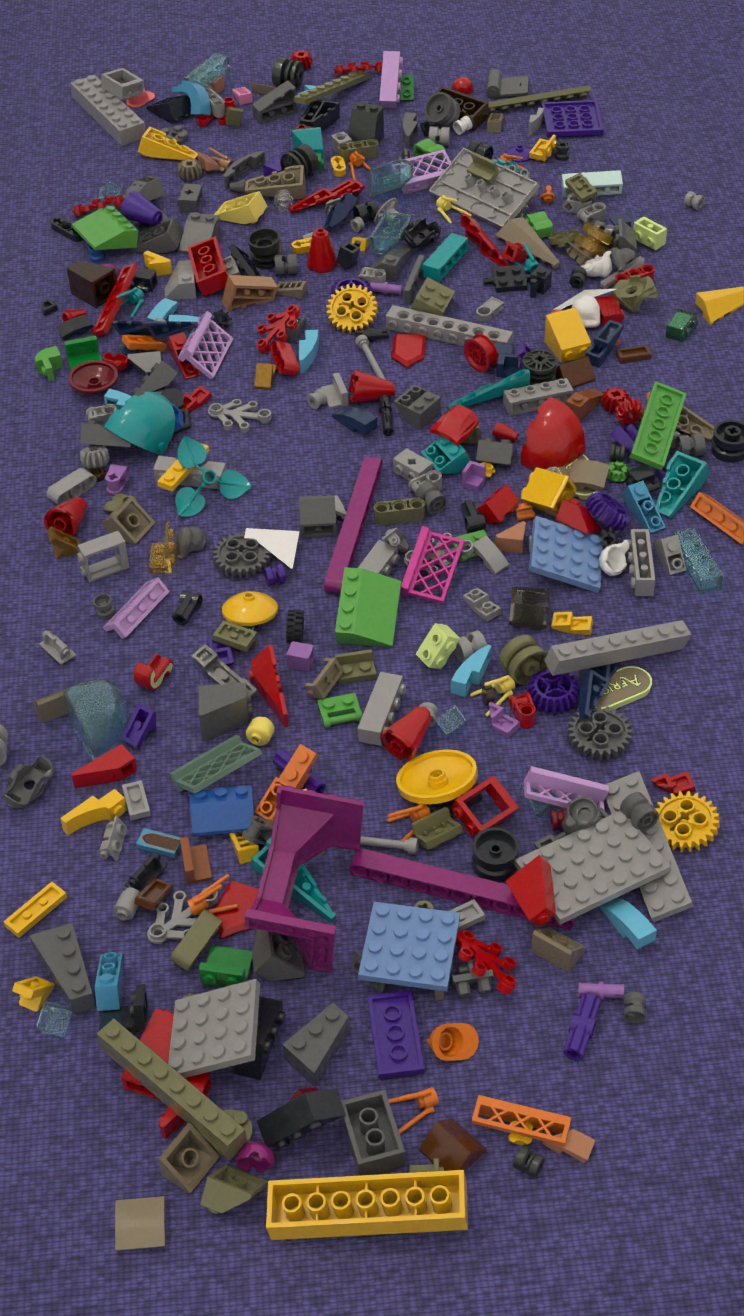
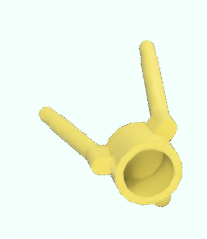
M442 195L436 202L437 211L450 224H452V221L444 212L450 210V208L461 213L464 212L470 217L472 216L467 211L451 204L450 201L457 202V199Z
M509 675L484 684L485 686L491 685L499 694H504L495 703L498 706L509 695H513L512 690L515 689V682ZM482 689L470 693V696L473 697L481 694ZM490 710L485 714L486 717L490 715Z

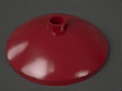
M87 361L71 370L68 377L69 384L74 390L83 394L103 393L116 384L118 371L114 365L105 361Z

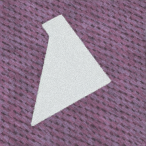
M616 289L583 290L553 310H562L585 295L595 297Z
M246 528L244 538L256 539L259 544L293 569L299 531Z

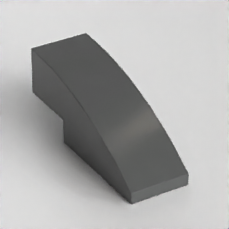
M406 112L403 118V140L406 148L410 149L418 135V122L416 113Z

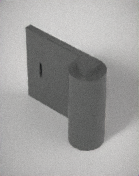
M491 69L488 72L486 94L490 98L528 95L529 75L502 78L499 70Z

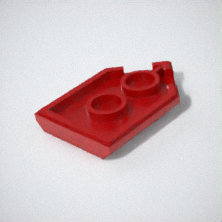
M416 334L395 335L392 359L401 362L405 368L411 367L416 361H422L425 355L426 337Z
M235 881L228 883L215 908L238 904V908L213 914L223 921L218 929L221 939L228 938L233 933L251 929L245 927L246 909L252 908L259 889Z

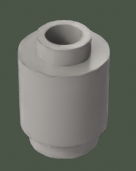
M129 887L122 891L113 908L117 918L125 921L131 920L139 907V905L134 904L135 897L140 893L138 890Z

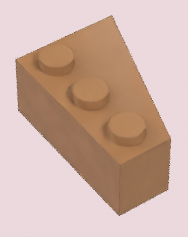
M228 275L222 304L227 312H231L235 308H246V305L270 302L275 299L278 286L272 277Z

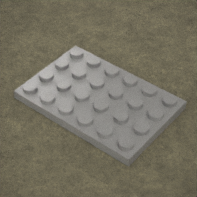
M622 811L599 820L598 823L591 827L580 829L515 859V866L518 870L538 855L550 863L556 910L554 918L560 925L669 873L671 866L641 830H637L633 826L631 818H627Z

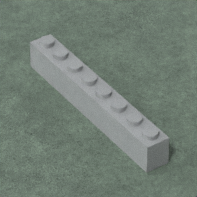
M680 620L553 645L550 647L544 661L552 676L681 650L684 649L692 634L684 621Z

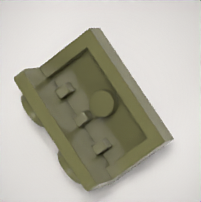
M443 807L411 824L415 838H418L419 844L427 850L436 848L439 844L454 839L457 835L463 833L462 826L451 818L447 807Z

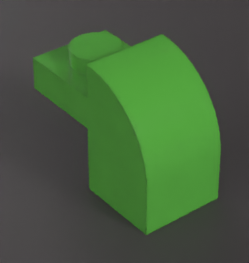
M57 346L43 349L35 356L38 374L42 373L43 376H46L48 382L54 381L53 370L63 368L61 354Z

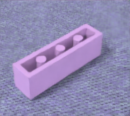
M400 51L383 52L379 99L380 106L383 108H397V103H400L398 91L401 90V82H399V78H402L400 66H403V57L400 56Z

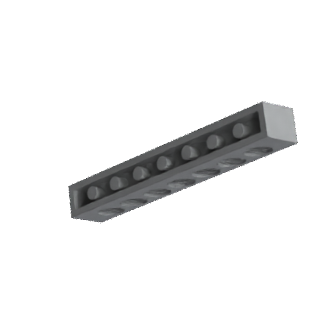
M392 305L386 314V328L389 330L424 335L429 339L464 346V343L468 339H473L476 334L487 336L493 343L512 344L513 342L512 331Z

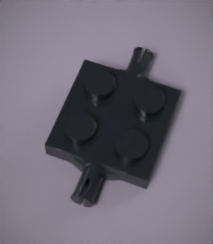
M523 265L492 267V277L483 278V284H493L496 292L527 290V281L531 280V274L527 275L524 272Z

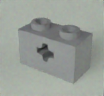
M407 448L393 458V472L409 481L433 470V462Z

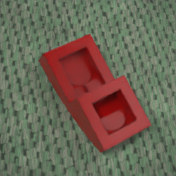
M199 386L190 395L184 394V407L182 409H188L191 412L205 404L213 396L205 388Z

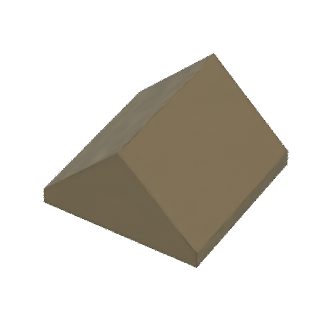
M74 687L60 690L31 702L42 724L79 709Z
M551 927L536 929L532 934L531 952L568 973L587 948Z
M187 1123L158 1158L161 1176L187 1193H191L220 1156L191 1123Z

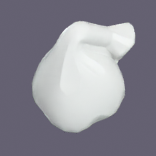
M585 295L573 303L572 308L577 309L585 328H596L599 326L601 319L600 307L592 295Z

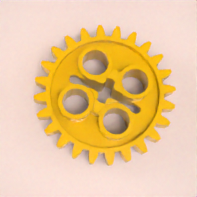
M347 284V289L341 286V291L335 290L336 295L331 294L332 299H328L329 305H326L328 310L326 312L327 316H329V322L332 321V326H336L337 330L342 328L343 333L346 330H349V334H351L352 330L356 333L358 329L364 330V326L369 328L368 323L373 324L372 318H377L378 305L376 298L372 296V291L368 292L367 287L362 290L361 285L356 288L355 284H353L352 288H350Z
M679 791L677 797L671 793V799L663 797L664 803L657 802L658 808L655 809L659 813V821L669 845H672V851L680 847V852H683L684 848L692 852V847L700 850V844L707 847V840L714 841L713 835L718 834L717 828L720 827L719 814L717 813V807H712V801L706 802V796L699 799L698 793L690 796V791H688L686 796H683L682 792Z

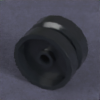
M724 420L714 427L711 446L713 456L729 463L744 460L743 422Z
M492 827L480 831L475 836L472 844V866L480 878L502 882L516 873L515 859L519 858V843L512 832L504 828Z

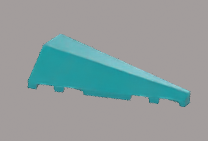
M522 369L495 384H487L446 405L448 411L450 407L458 404L467 407L503 396L505 390L530 385L529 369Z
M271 837L266 841V846L251 860V868L263 875ZM302 864L297 871L292 897L332 923L336 913L331 910L327 904V899L324 895L322 896L316 882L305 865Z

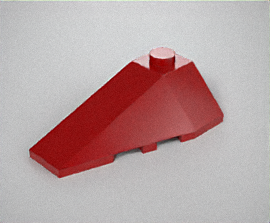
M268 645L251 661V670H248L249 679L254 681L258 693L286 728L289 727L288 714L281 689L280 676L277 672V662L273 646Z

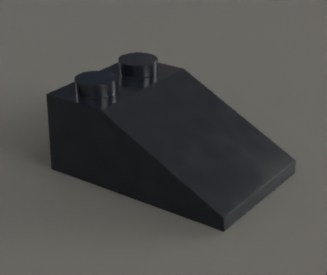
M187 94L169 97L146 107L147 110L166 121L172 120L175 122L180 120L181 116L187 117L191 115V101Z

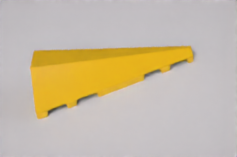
M744 286L696 293L695 304L703 311L702 317L705 321L712 325L718 318L720 320L724 318V315L728 312L732 313L744 306Z

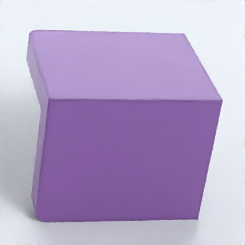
M469 461L462 472V487L478 492L485 483L486 466Z
M291 642L286 654L287 667L309 672L315 659L314 645Z

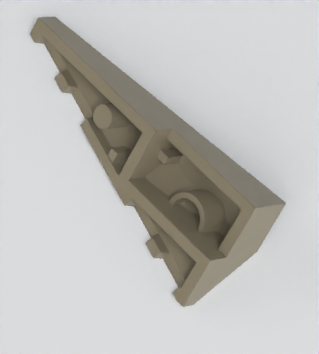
M524 217L510 219L496 234V239L502 238L505 240V243L507 241L513 244L517 242L522 245L526 243L534 258L537 256L541 258V262L546 263L547 261L552 264V268H559L558 259Z

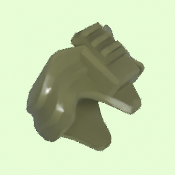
M640 275L630 276L629 280H619L613 287L616 290L611 291L615 300H618L619 304L626 307L632 313L639 311L644 299L656 298L658 295L653 280L649 276L641 278Z

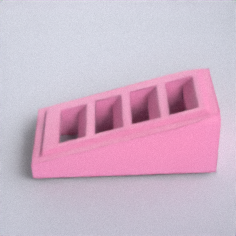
M246 87L232 89V93L240 105L253 102L252 93Z

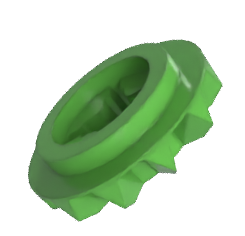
M617 460L615 463L609 462L607 478L615 482L626 481L627 470L631 469L630 465L625 464L624 461L621 463Z

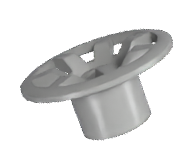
M396 198L388 200L378 210L374 219L376 225L385 220L389 225L394 226L399 221L401 214L395 210L398 205Z

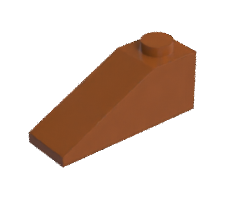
M593 388L578 391L566 400V405L581 422L601 402L603 393Z

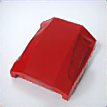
M458 404L450 407V410L432 425L430 433H434L457 446L473 433V430L479 424V419L472 410Z

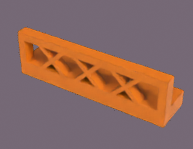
M699 492L690 507L744 545V520L711 496Z
M478 1095L472 1124L565 1146L571 1127V1117ZM479 1114H480V1115L488 1116V1117H491V1118H489V1119H483V1118H479L478 1116H479ZM503 1120H504V1121H508V1122H512V1121H517V1122L514 1123V1124H512V1125H507V1124H505V1123L503 1122ZM525 1123H531L533 1128H537V1130H528ZM550 1132L557 1134L563 1133L562 1138L552 1136Z

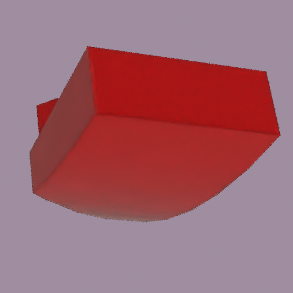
M688 771L669 777L668 773L651 779L653 785L670 794L673 793L675 796H678L679 791L683 795L687 794L688 791L690 793L696 791Z

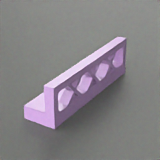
M159 577L147 581L103 626V629L106 632L114 629L122 639L126 638L170 591Z
M533 766L530 767L524 779L525 798L567 808V803L572 801L569 798L588 797L595 801L598 809L601 807L604 809V800L609 792V785ZM531 788L537 789L540 793L531 792ZM550 793L556 794L559 798L553 797Z

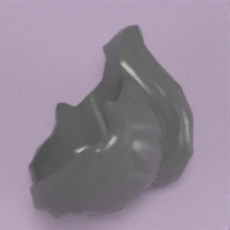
M615 247L610 250L612 252L610 254L612 264L618 272H622L626 268L627 262L637 258L636 252L629 248L618 249Z
M196 526L181 528L177 534L176 541L178 548L177 558L185 559L190 551H201L207 542L205 531Z
M579 797L568 802L565 812L566 818L562 822V828L569 835L598 823L601 815L595 801L588 797Z

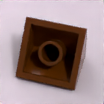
M587 356L557 366L556 379L567 378L572 388L595 381L589 357Z
M451 1118L435 1122L421 1144L419 1151L433 1164L434 1158H439V1167H444V1171H466L487 1149Z

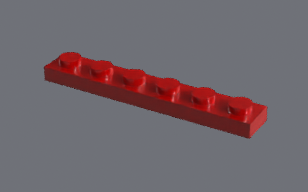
M135 263L122 268L92 331L94 336L99 337L108 334L109 328L115 320L116 313L125 299V296L121 298H116V296L127 292L130 288L132 279L135 277L138 269Z

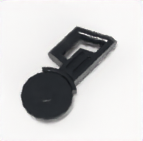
M174 388L163 390L161 394L183 413V427L175 431L173 435L191 428L189 410L182 409L184 407L183 393Z

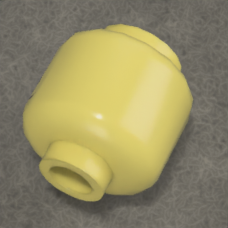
M255 717L246 730V737L252 744L264 746L268 744L274 733V725L266 717Z

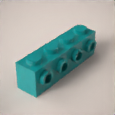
M451 233L438 246L437 250L430 255L426 262L422 264L423 278L429 277L440 282L468 251V238Z

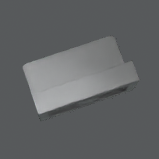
M334 373L333 384L321 387L327 395L329 409L348 406L347 389L340 374Z

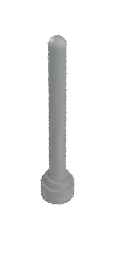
M359 335L355 340L357 347L364 351L376 376L385 379L368 347L369 340L367 336Z
M361 836L360 845L404 849V852H408V854L417 855L419 839L410 837L405 839V841Z

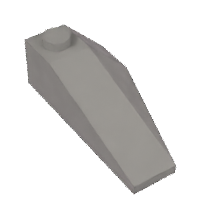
M191 260L178 261L164 289L165 298L170 300L196 298L195 275Z

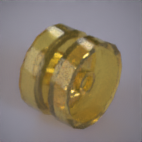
M585 221L582 230L586 234L578 233L574 240L587 251L602 257L607 251L602 244L608 246L614 238L598 226Z

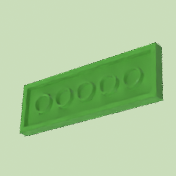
M657 381L654 382L629 458L659 470L663 469L687 393Z

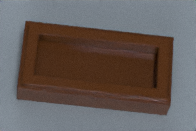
M647 345L621 348L615 351L620 364L649 360L652 357Z
M154 878L135 897L134 904L154 911L173 891V885Z

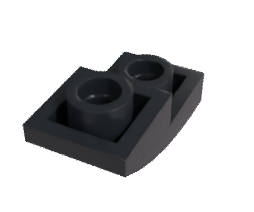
M81 315L63 322L56 328L62 338L67 340L77 332L82 335L94 326L87 315Z

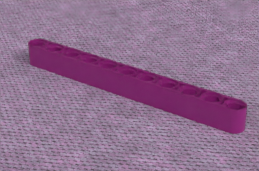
M365 456L325 577L324 591L341 593L344 567H352L382 471V458Z
M366 849L356 851L349 866V871L357 877L464 904L474 899L480 908L528 919L507 884ZM553 916L546 924L571 929L574 927L576 917L560 925Z

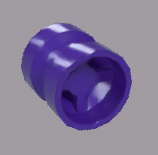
M282 564L276 565L274 568H264V576L268 586L278 581L281 583L287 580Z

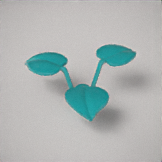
M187 436L179 444L178 460L186 469L195 466L198 470L202 471L203 473L200 477L202 484L196 491L191 487H184L177 492L175 503L179 516L190 517L199 513L205 505V498L198 493L205 485H211L215 481L221 484L220 493L227 499H236L251 488L250 482L237 471L226 470L222 472L220 481L215 471L206 470L198 466V464L203 463L206 459V449L201 443Z

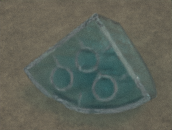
M94 679L63 690L69 722L92 760L109 752L113 748V744L119 738L121 739L127 727L128 710L120 688L112 681Z

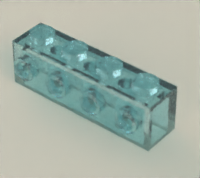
M214 53L185 76L184 80L199 83L203 87L210 86L230 69L229 57L220 53Z
M694 528L673 532V536L678 535L687 572L700 594L721 589L724 574L722 570H719L716 560L711 557L708 547L703 544L700 534H697Z

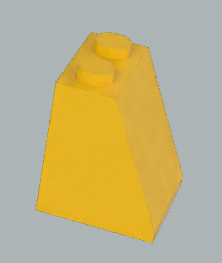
M571 308L546 315L544 342L560 363L585 357V352L591 347V341L577 309Z
M536 467L534 472L530 474L529 482L523 488L520 499L523 503H528V505H532L535 509L557 517L562 501L573 498L577 487L569 476Z

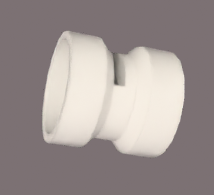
M464 116L453 123V129L458 135L463 134L465 130H470L473 126L468 116Z

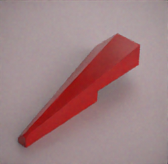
M351 179L331 190L324 187L288 207L289 212L293 213L326 204L329 200L340 198L347 192L356 196L361 194L365 187L358 180L352 181Z
M464 212L461 213V226L465 229V237L480 247V253L498 266H511L476 220Z

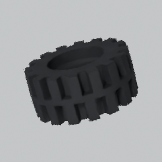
M288 610L286 643L291 644L293 641L302 643L304 611Z

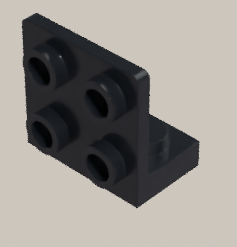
M146 984L136 986V992L132 994V1004L130 1006H121L118 1010H104L99 1031L112 1019L119 1022L129 1032L135 1033L145 1030L149 1009Z

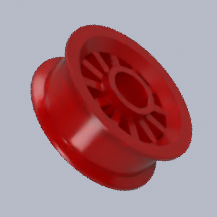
M476 334L473 339H468L464 343L463 351L465 358L470 366L478 372H485L489 367L497 364V349L487 336Z

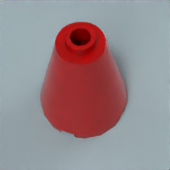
M318 228L312 234L307 267L311 271L312 269L316 270V273H327L332 271L334 266H337V258L328 231Z
M353 370L354 374H351L349 392L352 393V397H349L350 403L379 400L381 395H387L390 399L392 395H395L396 388L393 382Z
M75 497L48 510L44 516L46 529L48 530L52 526L71 536H75L88 509L86 501L81 497Z
M417 706L384 730L380 735V740H384L386 743L384 745L385 749L400 760L408 758L407 761H411L415 757L432 719L430 711L426 707Z

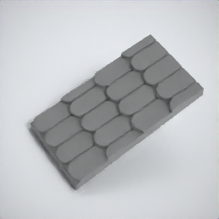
M463 148L429 189V192L436 198L444 195L457 199V202L450 201L451 204L501 229L510 219H514L540 185L538 182L497 163L499 174L491 184L483 179L474 177L471 173H467L466 170L473 162L472 151Z

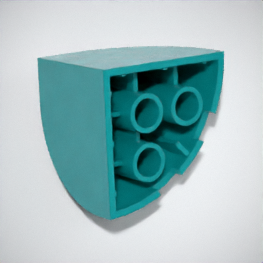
M149 391L144 392L140 396L134 395L125 401L126 404L120 410L116 409L104 427L138 447L163 456L175 429L173 407L169 400L158 392Z

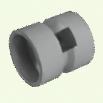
M430 126L429 139L435 144L449 146L450 127L439 129L438 127Z
M476 630L467 634L466 637H460L453 651L456 658L463 663L476 651L485 647L487 643L483 634Z

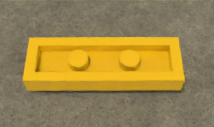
M50 882L3 921L4 926L20 938L67 898L66 892L55 883Z

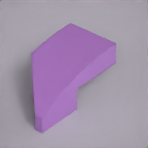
M489 702L492 729L502 736L509 738L520 728V721L504 714V708Z

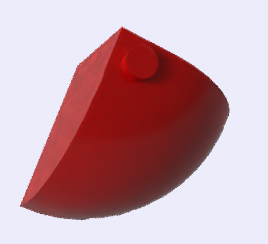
M549 397L537 410L539 414L534 421L530 422L525 433L528 437L526 444L522 445L521 465L531 469H536L537 467L546 470L550 467H562L572 463L586 452L584 431L577 416L563 402Z

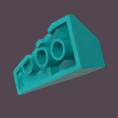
M676 451L667 464L666 476L663 479L662 490L659 493L656 504L659 514L671 518L702 487L710 475L707 462Z

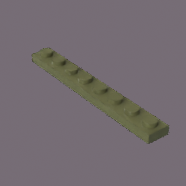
M358 70L346 76H341L339 79H333L331 82H326L324 85L316 86L314 89H308V91L294 96V102L304 105L368 80L370 73Z
M587 85L488 102L489 113L495 112L498 109H501V111L508 110L509 107L516 109L522 107V105L533 106L535 103L540 102L542 104V102L551 100L558 102L563 98L570 100L575 96L582 98L587 96L591 91V87Z

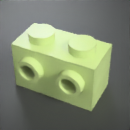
M642 217L634 222L633 230L636 233L637 241L654 250L666 244L667 228L646 217Z
M434 623L416 655L429 668L442 669L450 654L456 648L460 637L447 625Z

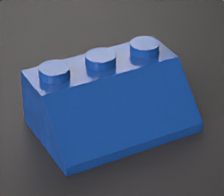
M252 786L201 790L195 794L190 792L193 836L239 833L247 830L251 824V818L254 816Z

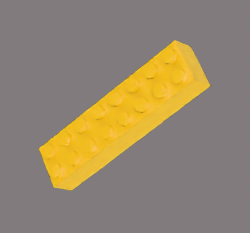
M464 1170L268 1181L266 1229L271 1240L468 1230L467 1182Z

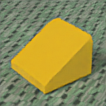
M353 237L351 243L354 244L355 241H360V251H365L371 240Z

